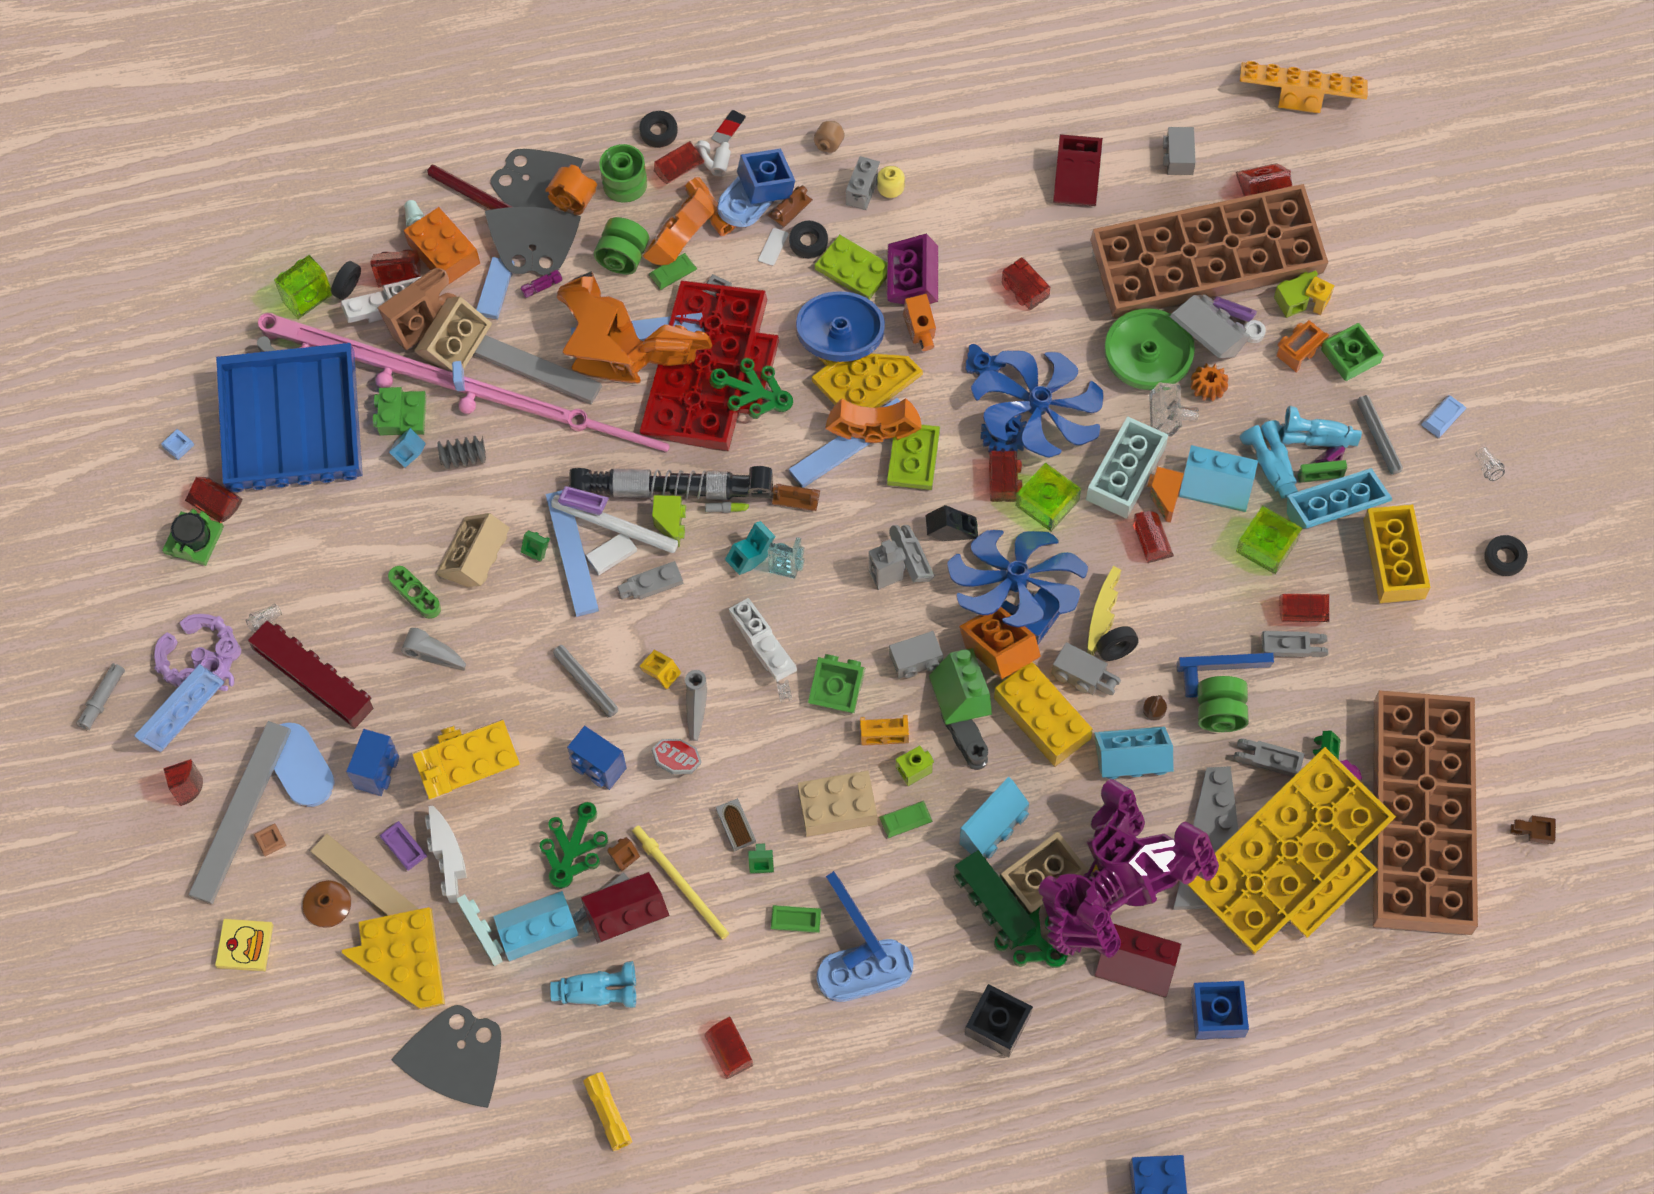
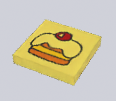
M224 919L215 966L221 969L266 972L273 923Z

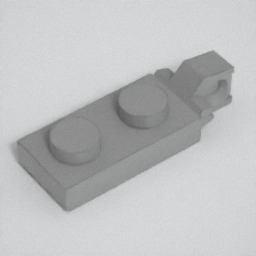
M673 561L628 578V582L618 586V591L621 599L633 596L634 598L640 597L641 600L684 583L677 564Z

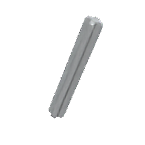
M1368 395L1359 397L1357 404L1390 473L1395 475L1402 472L1403 466Z
M559 645L553 650L554 656L608 717L614 716L618 712V707L563 645Z

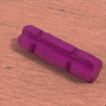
M558 270L550 272L549 276L546 274L531 281L532 284L530 285L529 283L521 286L522 294L527 298L534 295L533 292L538 293L552 286V283L557 284L561 282L562 275Z

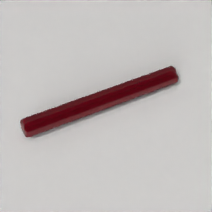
M434 164L430 165L427 169L428 176L491 210L512 207Z

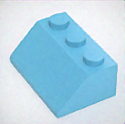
M1191 445L1179 497L1246 512L1258 460Z
M1165 726L1094 732L1098 766L1102 777L1116 779L1119 776L1126 775L1140 777L1143 774L1154 773L1156 775H1164L1167 772H1174L1173 744Z
M1010 777L995 790L961 827L959 844L970 854L979 850L985 858H991L997 851V845L1001 840L1004 842L1008 840L1014 831L1013 827L1017 823L1021 825L1029 816V802Z
M563 891L493 916L509 961L579 936Z

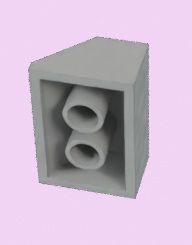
M1204 294L1203 296L1193 295L1171 314L1170 317L1218 358L1236 357L1251 337L1246 333L1247 329L1242 324L1234 323L1229 318L1230 314L1215 307L1213 305L1214 301Z

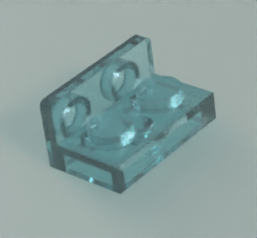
M796 537L793 548L783 543L775 544L770 542L768 548L770 573L793 579L796 578L797 572L802 571L805 558H803L805 548L801 546V538Z

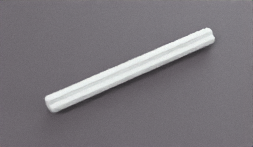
M555 495L552 499L551 504L555 509L670 553H675L678 547L677 540L604 512L596 515L563 506L558 502L559 495Z

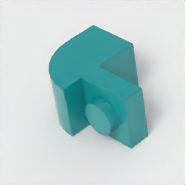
M761 521L756 522L745 540L732 545L725 561L739 575L749 572L772 552L770 545L776 536Z

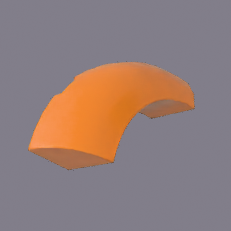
M700 187L682 203L681 208L675 214L676 218L671 216L663 225L656 240L653 239L643 254L645 259L657 265H669L676 261L678 255L692 236L713 215L714 208L712 202Z
M906 398L896 404L879 408L862 407L841 399L831 410L825 429L851 440V437L865 439V442L880 443L883 442V439L896 437L898 440L921 429V418L913 404Z

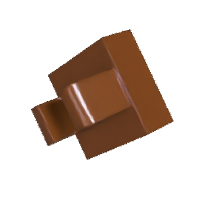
M627 837L617 840L618 844L613 848L609 847L607 849L613 862L621 871L625 870L640 857L633 843Z

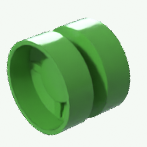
M627 144L612 146L602 154L599 166L605 194L610 199L621 203L632 202L640 198L647 188V175L643 154L634 146Z
M622 217L610 218L594 250V258L601 266L612 272L623 275L633 274L636 272L642 258L641 255L646 249L649 234L641 225L632 220Z
M1215 676L1206 678L1198 683L1197 696L1198 703L1200 704L1198 707V725L1202 729L1212 732H1233L1241 730L1249 724L1248 706L1246 705L1248 701V684L1246 681L1232 676Z

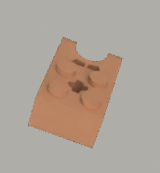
M436 268L429 271L377 307L392 338L405 350H408L422 340L447 298L457 297L452 293H444L439 296L441 291L449 284V277L443 269Z

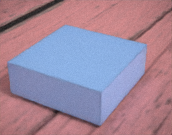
M454 361L452 363L455 389L457 391H465L461 361Z
M176 429L161 445L179 460L194 446V443L180 430Z

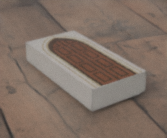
M738 798L716 807L733 851L756 843Z

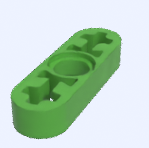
M395 566L389 571L388 578L391 585L421 615L432 619L440 614L441 605L438 598L407 568ZM396 575H399V576H402V575H403L404 580H405V582H406V585H405V586H404V583H403L400 579H397V580H396V578H395ZM414 587L421 589V593L416 597L408 595L409 590ZM425 599L429 605H433L434 609H426L423 600Z

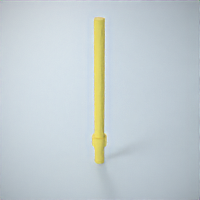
M636 826L632 832L643 844L642 848L645 852L654 857L722 940L725 939L729 932L660 851L659 844L654 838H650L640 826Z

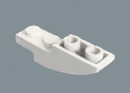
M421 277L384 285L383 291L342 300L341 307L348 323L367 319L369 323L382 320L383 318L377 307Z
M749 598L729 608L730 614L747 643L766 671L769 670L777 682L797 671L796 665L775 638L772 629Z
M428 806L429 815H425L427 830L431 829V837L427 838L428 850L433 852L436 859H439L440 872L445 875V881L441 882L442 895L447 896L449 903H457L456 899L459 898L457 879L467 878L462 852L454 833L442 814L434 806Z

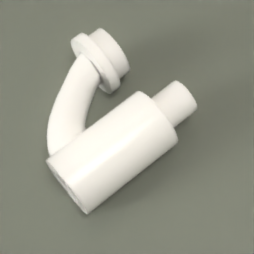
M698 141L694 149L699 153L703 164L711 170L713 175L718 177L725 176L731 154L729 143H721V146L716 149L714 161H712L708 156L711 150L710 144L707 141Z

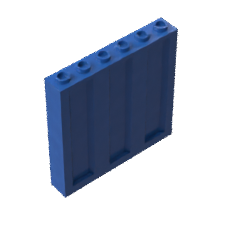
M351 343L216 357L223 484L228 491L242 492L248 488L263 490L267 486L284 488L288 487L289 484L309 485L314 481L330 483L334 479L355 480L357 477L363 476L355 353Z

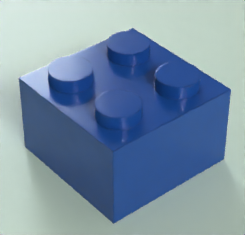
M781 148L740 155L737 174L750 204L790 198L795 179Z
M585 725L567 747L572 768L581 775L585 773L591 777V781L600 788L604 786L610 790L627 769L623 751Z
M363 729L346 771L355 789L382 796L384 789H388L392 768H396L399 762V754L391 736Z
M1244 981L1194 983L1191 989L1195 1040L1245 1038L1249 1031Z
M1184 1155L1132 1157L1130 1162L1132 1194H1187Z

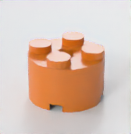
M571 164L569 167L558 169L545 191L549 192L548 199L556 207L565 212L568 209L572 210L574 215H581L594 196L597 183L581 173L579 167Z

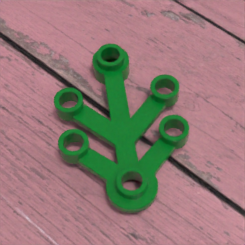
M750 358L743 359L740 364V370L745 373L750 384L728 376L723 369H715L710 375L709 382L716 389H721L727 385L748 393L741 397L734 395L729 398L727 406L732 411H737L741 406L761 398L769 401L762 405L754 403L750 406L748 414L753 419H758L762 414L774 409L778 412L788 411L793 405L792 395L787 391L781 390L774 378V368L765 366L760 374L761 378L767 381L772 391L770 392L762 386L753 370L754 362ZM744 364H749L750 368H746ZM765 371L770 372L771 376H767ZM716 375L722 376L723 379H719ZM779 398H783L786 402H781ZM731 401H736L738 405H733ZM752 409H757L759 413H754Z
M584 802L578 807L579 820L570 842L563 830V822L559 817H553L548 822L550 831L555 834L564 852L563 860L560 863L554 852V842L548 838L540 842V850L546 855L552 867L549 873V880L556 888L563 889L568 887L572 883L574 876L588 869H596L600 865L598 855L589 853L586 855L585 861L571 866L574 858L597 847H605L608 844V836L603 831L596 832L593 839L580 844L587 824L597 818L596 806L591 802ZM585 808H590L591 812L585 814L583 813V810ZM554 822H559L560 826L558 828H553L552 824ZM600 836L605 837L603 842H597L596 840ZM545 844L552 845L548 850L543 849ZM591 858L597 860L594 864H589L588 861ZM559 873H565V877L563 879H558L557 875Z
M1041 906L1031 914L1026 911L1036 924V933L1018 946L1035 945L1041 951L1026 953L1024 950H1018L1013 956L1014 964L1022 967L1027 962L1045 961L1048 966L1053 968L1063 966L1067 961L1068 955L1060 953L1052 947L1053 945L1041 937L1039 919ZM1048 916L1046 917L1045 923H1044L1046 929H1047V927L1049 926V924H1048L1049 917H1048ZM996 936L994 941L995 948L999 951L1006 950L1009 946L1007 944L1004 946L998 945L997 941L999 939ZM1058 953L1060 958L1054 960L1051 958V954ZM1018 955H1023L1025 957V960L1019 962L1016 959V957Z

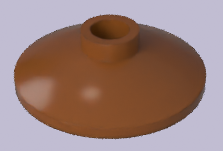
M326 880L316 883L307 891L303 899V912L306 918L318 927L327 928L338 925L348 916L351 909V896L348 890L336 881ZM324 898H329L327 904H321V901Z

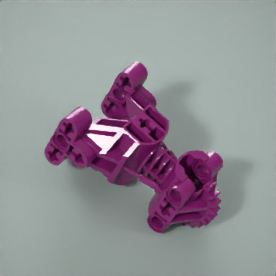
M1114 779L1106 781L1101 789L1104 805L1092 818L1091 828L1095 830L1093 838L1087 841L1094 858L1090 869L1084 876L1064 874L1060 875L1058 879L1048 876L1043 879L1038 891L1043 897L1042 902L1051 923L1047 927L1051 931L1047 935L1050 938L1049 943L1053 945L1054 949L1065 955H1068V953L1074 955L1075 951L1080 953L1082 948H1093L1107 958L1113 957L1119 950L1121 941L1110 917L1112 912L1124 904L1129 906L1153 904L1157 901V893L1171 889L1178 881L1187 885L1196 876L1209 881L1216 875L1219 864L1208 834L1188 822H1183L1176 829L1174 839L1166 834L1138 839L1136 836L1142 832L1145 820L1137 806L1134 792ZM1095 865H1097L1098 870L1093 872L1094 877H1092L1091 873Z

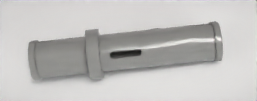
M114 663L111 664L110 669L92 699L86 702L85 705L87 707L76 722L78 726L87 730L91 729L98 714L104 711V704L125 672L123 667L117 664L115 666Z

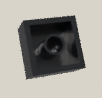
M988 984L965 1027V1035L1009 1058L1032 1014L1033 1006Z

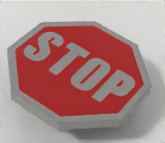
M661 739L652 748L656 765L671 774H692L701 765L697 748L681 739Z

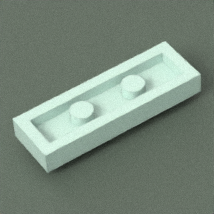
M465 894L457 898L456 900L493 965L496 966L503 962L500 956L503 950L497 939L492 941L488 934L492 931L486 920L480 921L477 913L480 910L473 899L469 901Z

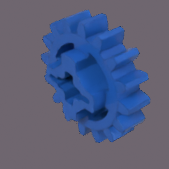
M1021 415L1009 420L1005 426L1007 441L993 437L989 433L986 424H982L980 438L983 439V447L989 446V453L996 451V457L1004 453L1005 457L1008 458L1011 452L1014 456H1017V449L1024 451L1021 438L1027 421L1021 422Z

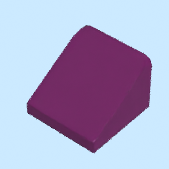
M1331 447L1317 457L1315 462L1341 461L1345 447Z

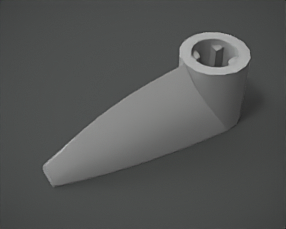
M419 628L409 629L401 649L405 655L437 665L465 670L466 663L449 646L430 637L428 633Z
M692 670L685 677L686 712L690 741H698L705 714L707 683L703 672ZM695 682H699V683H698V686H693V685H694Z

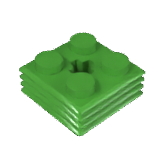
M1356 323L1324 340L1321 348L1322 352L1345 381L1380 364L1384 356L1360 323Z

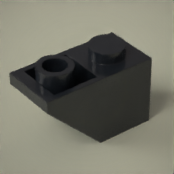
M947 505L925 515L927 536L941 541L971 540L978 537V523L975 516Z

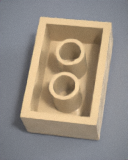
M869 770L798 782V794L806 837L877 825V810Z

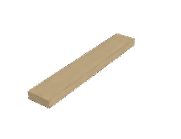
M326 834L311 850V853L385 915L418 910L414 904L330 835Z

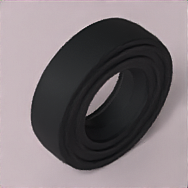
M653 111L642 118L639 130L642 140L647 145L660 148L668 146L676 139L678 126L675 118L670 113ZM657 123L664 124L667 127L666 132L661 135L653 134L650 129Z
M802 221L796 224L790 232V247L799 257L807 259L818 257L827 248V231L818 222ZM807 233L814 234L817 237L816 243L810 246L802 244L800 239Z
M352 261L346 262L338 271L333 281L331 294L340 300L346 299L358 283L361 267Z
M1500 535L1489 542L1485 549L1484 557L1491 571L1501 576H1512L1524 568L1528 553L1525 545L1518 538L1510 535ZM1503 548L1509 549L1514 553L1515 559L1510 563L1502 562L1498 558L1497 552Z
M1122 626L1104 634L1097 642L1096 648L1103 660L1113 661L1131 653L1137 647L1139 639L1133 628Z

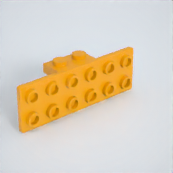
M1255 61L1241 63L1240 82L1281 87L1279 108L1321 113L1324 94L1367 99L1368 80L1360 76H1352L1351 78L1344 77L1339 73L1323 74L1318 70L1302 71L1297 67L1281 68L1276 64L1260 65Z

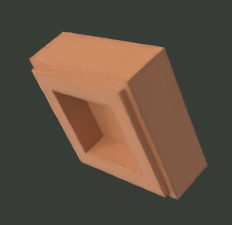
M275 823L253 834L265 857L287 846Z

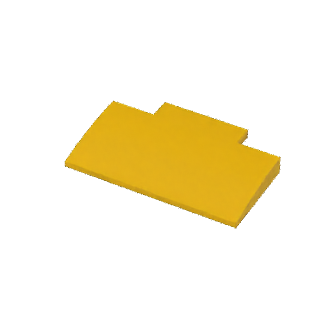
M1324 747L1215 852L1219 864L1216 875L1209 881L1196 876L1187 885L1254 955L1289 921L1308 938L1378 870L1361 851L1396 816Z

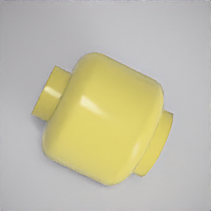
M896 166L882 168L877 176V189L879 193L886 198H895L901 195L905 187L903 171Z

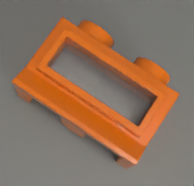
M1310 320L1305 324L1300 322L1292 332L1294 334L1289 338L1284 336L1278 343L1277 357L1295 372L1299 371L1301 362L1306 357L1311 359L1317 347H1322L1323 341L1329 338L1328 333L1323 332Z

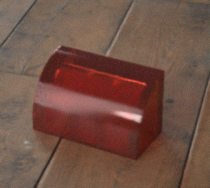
M691 141L654 161V172L662 182L668 184L704 163V160Z
M196 477L185 499L186 502L203 511L219 523L228 520L237 511L243 500L209 477Z
M1153 511L1136 513L1133 526L1147 564L1174 557L1158 513Z
M1281 594L1279 596L1281 621L1330 622L1329 594Z
M192 759L163 768L168 788L180 806L192 802L200 794L203 787V776Z
M730 1016L712 1026L705 1033V1038L726 1079L753 1067V1060Z

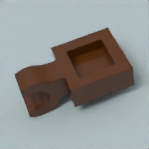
M1532 815L1529 818V822L1514 820V824H1511L1510 834H1529V841L1554 844L1556 840V819Z

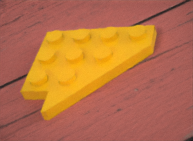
M871 353L858 360L836 362L819 358L826 367L812 376V382L834 405L839 400L844 399L858 406L879 408L921 377L923 370L909 356Z
M427 907L359 921L362 946L342 949V954L421 1010L445 1005L432 908Z

